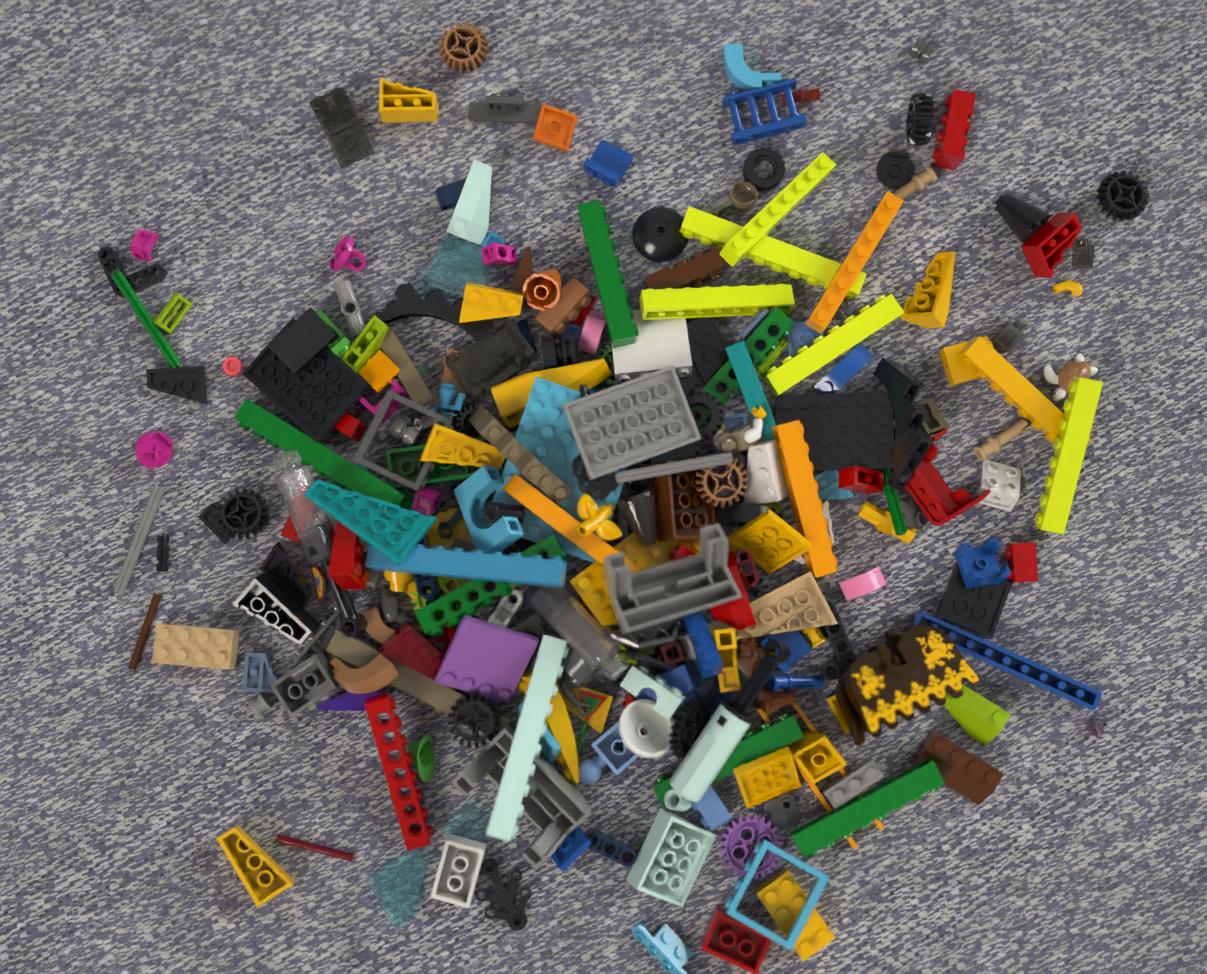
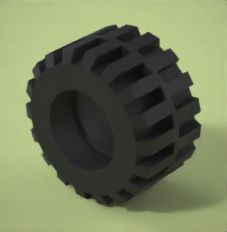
M693 391V393L686 394L685 397L690 409L695 405L701 404L706 406L711 412L709 423L704 427H697L701 437L698 441L707 440L716 435L724 420L723 408L719 400L705 391Z

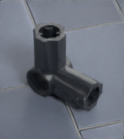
M486 502L485 509L483 510L484 522L495 523L505 516L516 517L519 523H523L524 506Z

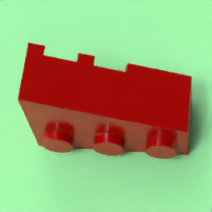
M1058 212L1021 245L1035 277L1052 278L1054 275L1053 270L1057 263L1062 262V255L1067 248L1072 246L1082 229L1076 213Z

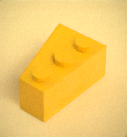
M380 77L379 113L383 123L438 122L439 105L436 93L416 87L409 88L403 86L402 83L396 82L395 84Z
M466 282L459 323L520 315L523 293Z

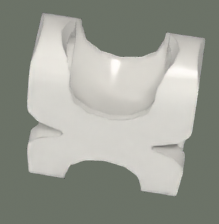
M512 590L510 595L502 598L487 622L508 628L524 603V594L521 591ZM514 594L518 597L516 604H512L510 600Z

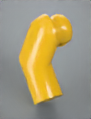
M1071 280L1053 285L1055 294L1066 290L1072 291L1071 294L1074 297L1082 294V285Z

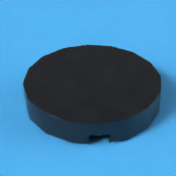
M901 152L887 153L879 160L876 167V176L879 182L889 189H900L911 181L914 174L913 163L906 154Z

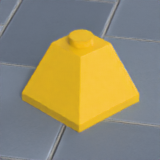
M806 733L803 738L790 744L794 760L813 784L847 765L825 734Z

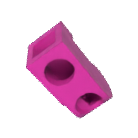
M492 243L481 248L483 265L513 266L518 264L515 247Z

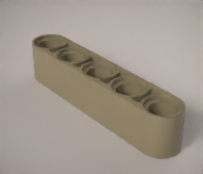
M390 326L382 342L381 349L401 370L397 375L412 401L425 407L435 401Z

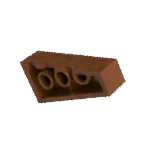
M717 245L711 246V251L705 254L702 251L694 254L688 262L687 260L677 262L673 265V269L666 267L644 277L646 288L654 290L665 288L683 289L685 287L698 288L705 281L710 280V282L718 280L721 278L720 275L723 273L725 263L719 255L720 252Z

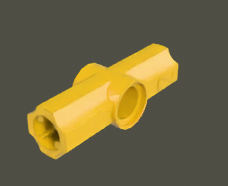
M867 501L861 506L857 515L873 524L877 530L884 534L892 535L906 544L913 540L917 531L915 528L909 529L906 527L907 533L897 536L890 512L883 511Z

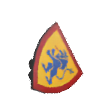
M319 566L311 568L318 601L321 603L325 598L326 585L329 583Z

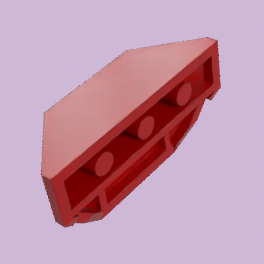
M732 551L727 556V567L742 597L712 607L710 611L712 617L739 631L755 626L757 623L739 571L735 553Z

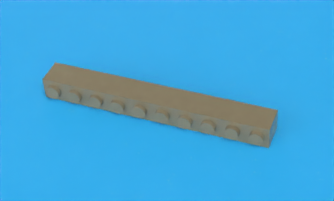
M340 629L336 630L326 649L330 653L329 656L331 658L337 657L339 660L342 659L347 662V666L353 669L366 666L380 654V650L355 636L347 637ZM384 656L399 673L386 686L391 688L393 685L399 689V693L407 697L409 695L416 697L418 703L425 706L426 704L433 706V710L442 715L444 712L447 714L455 713L451 706L459 707L456 704V700L459 699L463 703L462 697L464 695L470 700V696L460 690L450 689L435 683L434 680ZM470 705L460 711L458 719L470 715ZM476 705L479 714L490 716L484 707ZM500 711L495 713V716H501V720L495 721L501 724L500 728L494 727L498 734L509 725L512 718ZM473 714V717L468 721L476 727L477 722L480 720ZM491 722L481 724L479 731L485 733L489 729ZM490 733V735L493 737V739L497 736V735H493L492 733Z

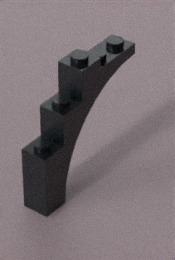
M410 282L404 283L396 289L394 294L398 300L389 302L383 311L376 312L370 317L371 320L376 315L386 325L412 317H431L444 320L461 328L479 346L495 336L494 331L485 320L459 323L463 297L455 300L454 305L451 307L439 289H437L436 291L428 292L425 295V299L422 300Z
M695 442L647 459L648 463L643 465L649 467L652 464L665 461L696 458ZM625 485L622 486L612 515V520L616 521V525L622 532V536L614 539L618 541V544L628 537L631 512L640 495L632 493Z

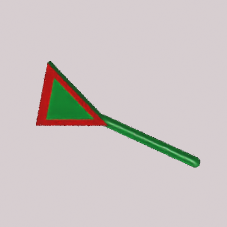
M580 690L581 701L588 704L590 709L583 708V712L587 716L584 719L576 748L577 757L588 719L607 699V697Z

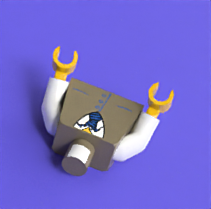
M761 405L758 410L755 407L751 409V413L756 418L753 422L724 431L722 430L725 426L722 423L720 430L714 435L715 447L722 453H735L746 450L762 440V419L766 416V411Z

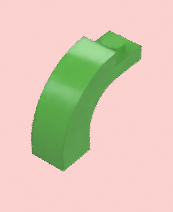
M318 308L315 312L337 334V337L328 344V347L335 355L341 358L352 343Z

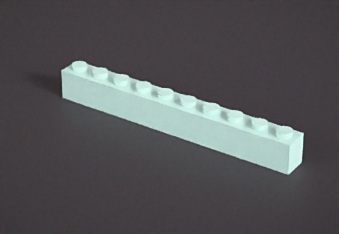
M547 635L542 637L486 835L506 841H511V837H516L518 826L515 823L517 817L521 818L524 805H521L523 796L527 797L530 785L527 784L528 777H533L536 765L532 763L534 756H539L541 745L538 742L540 736L544 737L547 725L544 724L545 717H550L553 705H549L551 697L555 698L558 686L555 685L556 678H561L564 666H560L562 658L566 659L569 650L565 640Z

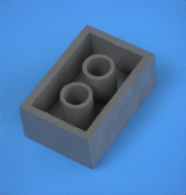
M325 650L314 654L270 685L290 718L303 712L340 687V684L334 678L335 674L332 672L334 667L330 663L331 659Z

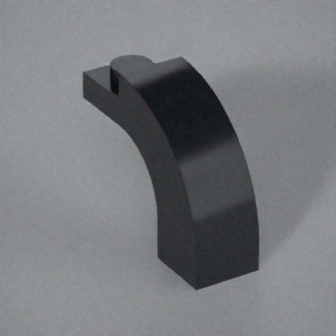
M719 502L715 506L716 522L725 526L746 525L768 509L773 511L782 520L783 514L775 512L776 509L744 502H733L731 506L725 502V507H721Z

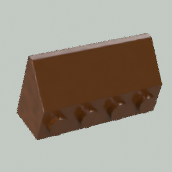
M929 730L910 763L915 766L927 759L934 761L945 782L943 784L978 805L995 791L1004 775L1001 771Z

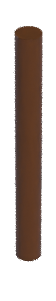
M153 594L128 666L130 669L136 670L161 595Z

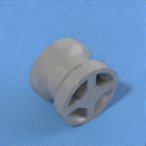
M262 692L258 694L255 700L252 699L248 702L250 709L258 717L263 716L266 710L273 708L269 698Z

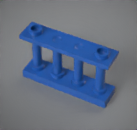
M786 78L781 80L780 83L738 94L729 93L722 97L723 108L730 107L735 131L731 133L733 146L806 128L805 114L800 115L797 113L792 90L796 89V78L792 80ZM782 92L785 93L790 113L789 118L783 120L778 116L773 96ZM766 97L772 121L763 125L760 122L755 100ZM748 102L753 121L752 128L745 129L742 127L737 104Z

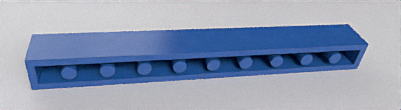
M914 611L907 629L910 630L918 625L934 626L950 637L960 653L1085 709L1096 710L1102 692L928 614Z

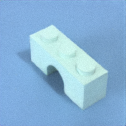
M640 664L633 665L620 686L636 697L641 694L644 688L653 689L657 694V702L652 709L670 720L685 699L682 691L674 686L672 688L668 686L664 678L651 674L648 667Z

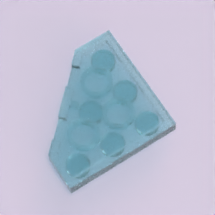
M419 848L408 851L366 877L368 884L395 930L412 921L415 915L427 867V861Z

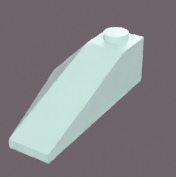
M474 159L446 231L479 245L483 243L489 228L491 166Z

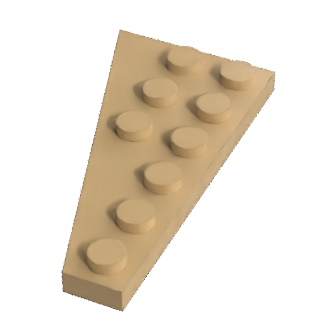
M811 571L751 601L750 604L757 625L739 631L734 630L736 640L838 623ZM718 619L708 624L713 640L714 630L733 628Z

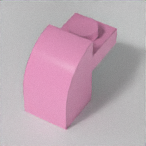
M591 310L589 315H587L578 350L596 355L607 324L605 315L602 312Z
M878 566L839 584L846 601L875 591L886 585V582Z

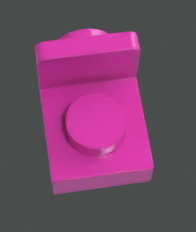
M142 229L138 230L130 243L134 258L151 262V250L158 240L157 233Z

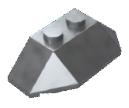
M682 618L673 619L626 634L622 633L618 623L605 625L603 630L628 651L638 652L640 649L656 648L659 645L674 641L681 627Z

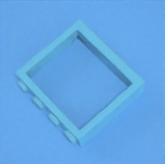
M763 838L762 842L758 841L753 849L755 853L753 859H748L743 869L746 872L743 878H738L734 886L736 891L733 897L730 895L725 904V907H727L726 913L792 951L829 876ZM767 849L816 876L786 938L779 936L736 911Z

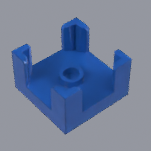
M998 538L990 539L984 546L969 548L971 542L962 543L954 552L966 588L999 584L1011 574L1008 565L1001 570L995 553L1001 548Z

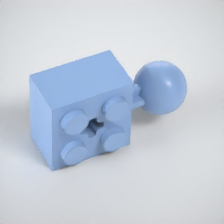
M619 719L591 743V746L599 756L594 760L585 759L579 763V780L588 785L596 783L601 777V769L606 764L618 775L639 757L623 742L619 732ZM615 742H622L623 749L620 750L618 748L615 750Z

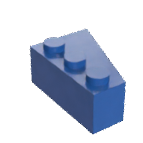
M694 660L686 661L674 667L673 672L662 671L653 674L654 676L659 675L664 678L668 686L678 688L682 691V694L693 691V687L701 680ZM644 688L641 694L637 696V700L646 699L657 702V694L651 688Z

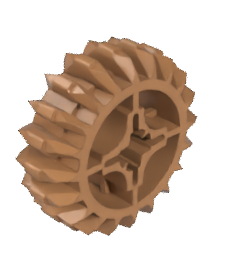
M457 22V27L454 28V26L450 25V31L445 29V35H441L440 39L442 42H439L438 46L442 62H446L448 68L452 67L454 72L459 68L462 74L464 69L470 73L471 67L477 70L476 64L483 65L482 60L487 59L486 53L489 52V49L487 47L488 40L485 39L486 36L484 33H481L479 27L475 29L473 23L468 27L466 22L461 26ZM456 40V44L449 50L451 43ZM478 45L477 51L471 55V51Z
M734 458L730 464H724L728 466L721 473L712 471L716 466L702 468L703 473H696L698 477H701V480H695V483L702 485L697 488V491L704 490L700 496L701 498L708 496L706 499L708 504L714 499V506H717L719 501L721 507H725V501L731 506L733 505L732 498L738 502L739 498L737 495H745L740 490L741 488H748L743 482L749 481V478L742 477V475L747 473V470L740 471L744 465L742 463L736 465L737 458ZM733 469L737 476L736 486L730 482ZM708 475L714 480L711 492L708 490L706 483ZM714 475L721 478L725 476L729 486L723 483L718 485L719 481H717L718 479ZM724 488L732 490L728 495L716 496Z

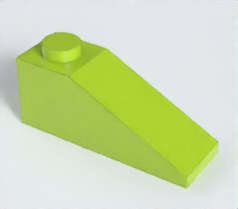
M374 315L342 356L341 360L358 373L367 363V360L371 359L379 351L389 327Z

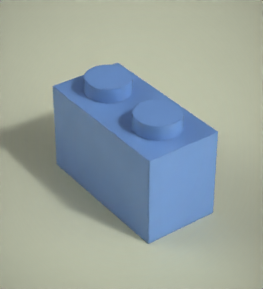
M711 785L699 802L692 801L691 803L695 811L699 810L702 814L700 820L705 828L709 826L712 831L732 818Z

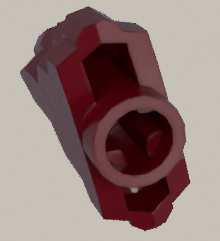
M744 548L739 549L735 558L743 583L754 587L760 579L752 553Z

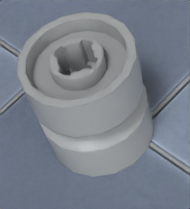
M400 414L391 425L388 434L397 440L402 439V443L407 447H413L421 439L425 428L417 430L416 426H419V424H412L410 418Z

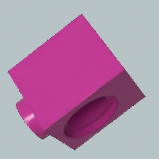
M427 486L423 490H418V492H415L412 510L430 516L438 510L437 502L441 500L443 492Z

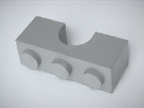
M869 756L855 765L854 770L840 779H834L821 789L834 809H837L883 778L884 774L872 757Z

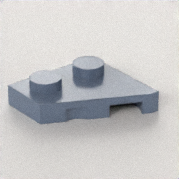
M245 652L242 691L274 693L270 685L277 680L267 653Z

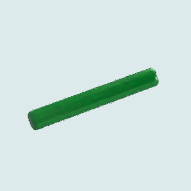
M880 469L878 471L884 472L883 489L897 536L905 535L907 529L896 489L887 484L891 477V470Z

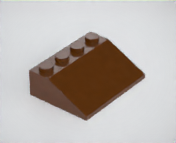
M665 461V462H660V463L652 464V466L660 465V464H666V463H672V462H677V461ZM696 469L653 477L658 542L700 540V529L716 524L714 499L708 504L706 502L708 496L705 498L700 496L704 490L697 491V488L702 485L695 483V480H701V477H698L696 473H703V470ZM708 475L706 483L708 490L711 492L713 481L712 477Z

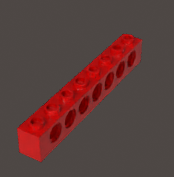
M389 692L367 697L364 703L406 849L410 851L428 846L431 843V837H433V830L431 825H427V809L422 807L421 789L416 787L418 782L416 771L411 769L410 765L413 764L410 752L407 753L405 749L407 740L405 734L401 735L400 716H396L394 709H397L395 698H391ZM387 713L389 718L382 719L379 717V714ZM391 731L394 733V736L387 737L384 733ZM397 750L400 754L394 756L390 754V751ZM402 768L405 772L398 774L395 770ZM408 787L410 791L403 792L401 788ZM413 805L416 808L413 810H409L406 808V806ZM413 823H418L421 826L418 828H414L411 825Z

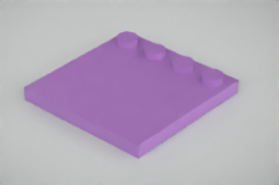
M464 615L435 676V683L477 695L480 693L484 697L488 696L491 699L509 703L539 643V639L529 634Z

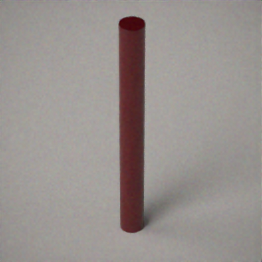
M278 834L276 842L351 862L354 854L281 834Z

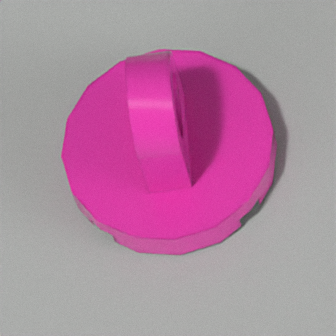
M346 235V237L344 236L334 249L336 256L334 259L331 258L329 262L330 269L339 271L345 266L353 271H361L365 268L366 257L363 253L353 248L354 238ZM359 258L362 262L360 264H353L351 260Z
M161 431L149 432L141 436L136 442V459L141 465L149 469L162 467L170 460L173 454V441Z

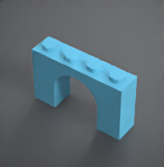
M484 465L455 488L454 493L475 549L482 550L483 554H490L491 551L502 552L524 534L516 517L503 516L492 526L488 527L485 525L483 510L486 499L504 483L497 467Z

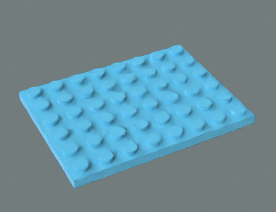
M536 377L515 436L537 459L572 489V492L559 505L521 474L507 459L501 476L504 484L496 490L493 502L503 503V505L524 506L503 490L512 476L516 474L578 522L582 523L585 521L577 511V505L583 493L579 490L578 477L573 473L571 467L573 459L580 455L562 408L563 404L580 399L579 391ZM583 461L579 462V465H578V466H579V469H580V470H581ZM628 467L619 469L616 472L625 471ZM624 482L618 483L616 490L611 491L606 499L602 501L594 500L598 509L602 505H608L609 503L615 509ZM598 490L596 493L601 494L603 491ZM524 506L523 523H519L524 534L521 538L539 543L554 535L565 553L593 563L596 561ZM485 522V525L492 526L494 524Z

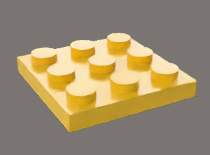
M770 509L729 535L728 541L737 549L744 548L746 551H751L754 562L769 574L807 552L812 546L811 542Z
M789 747L779 749L774 753L759 757L757 760L742 764L733 769L747 809L801 787Z

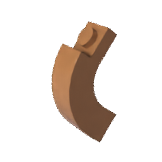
M380 607L361 613L367 619V627L365 629L367 633L382 644L396 630L386 623ZM421 624L415 626L421 633L426 635Z
M381 653L366 666L356 669L345 666L337 657L330 661L334 667L332 672L335 674L334 678L344 690L354 694H366L379 690L399 675L392 663Z

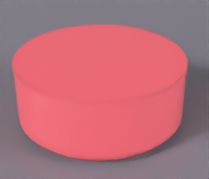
M229 357L223 362V370L229 376H238L243 370V364L238 358Z

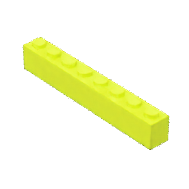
M822 152L724 245L719 255L734 267L830 175L836 164Z
M782 283L776 285L705 286L702 288L685 287L683 289L665 288L657 290L649 288L641 290L639 298L642 320L756 315L759 311L763 312L765 308L769 310L770 314L776 307L784 314H791L795 305L791 284L784 285Z
M892 294L887 297L882 295L875 300L876 304L872 307L867 305L859 311L861 314L857 317L851 315L844 320L845 324L839 327L836 325L828 331L830 334L826 337L821 335L813 340L814 345L808 348L806 345L797 351L798 355L794 358L790 355L781 361L782 366L778 368L773 366L767 370V375L763 380L773 395L779 396L905 313Z
M1073 376V380L1069 382L1068 391L1070 392L1068 399L1065 400L1063 405L1064 415L1059 421L1058 428L1060 431L1054 441V455L1049 460L1050 471L1045 477L1044 494L1040 496L1039 500L1040 510L1035 516L1036 527L1040 530L1064 534L1103 385L1101 381Z

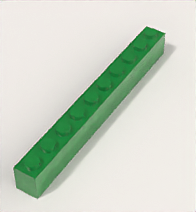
M247 398L234 417L240 421L239 426L247 431L250 428L253 429L255 436L262 440L266 437L269 439L268 444L276 449L279 447L284 448V454L291 458L297 456L300 458L298 460L299 463L307 468L309 465L313 466L315 473L322 477L326 474L330 477L328 481L336 486H339V484L344 485V490L358 492L360 495L373 497L398 506L405 496Z

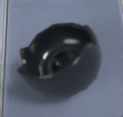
M633 464L626 468V470L638 469L646 466L643 464ZM651 477L624 482V485L634 494H644L651 489L654 480Z

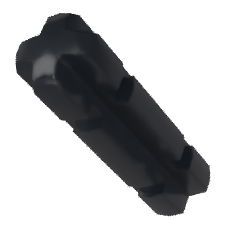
M159 534L157 536L159 545H157L158 563H156V570L158 572L168 571L167 561L169 559V545H167L169 543V535Z

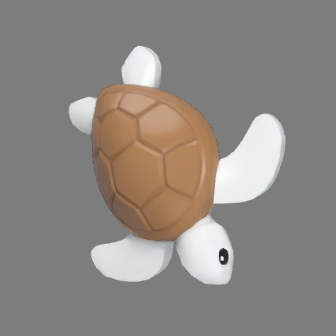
M1081 353L1076 355L1075 362L1063 366L1058 375L1054 373L1051 365H1046L1043 369L1046 382L1059 385V388H1056L1053 392V401L1064 399L1066 394L1069 396L1068 385L1073 380V376L1090 379V375L1096 374L1098 368L1090 367L1089 363L1084 362L1085 359Z

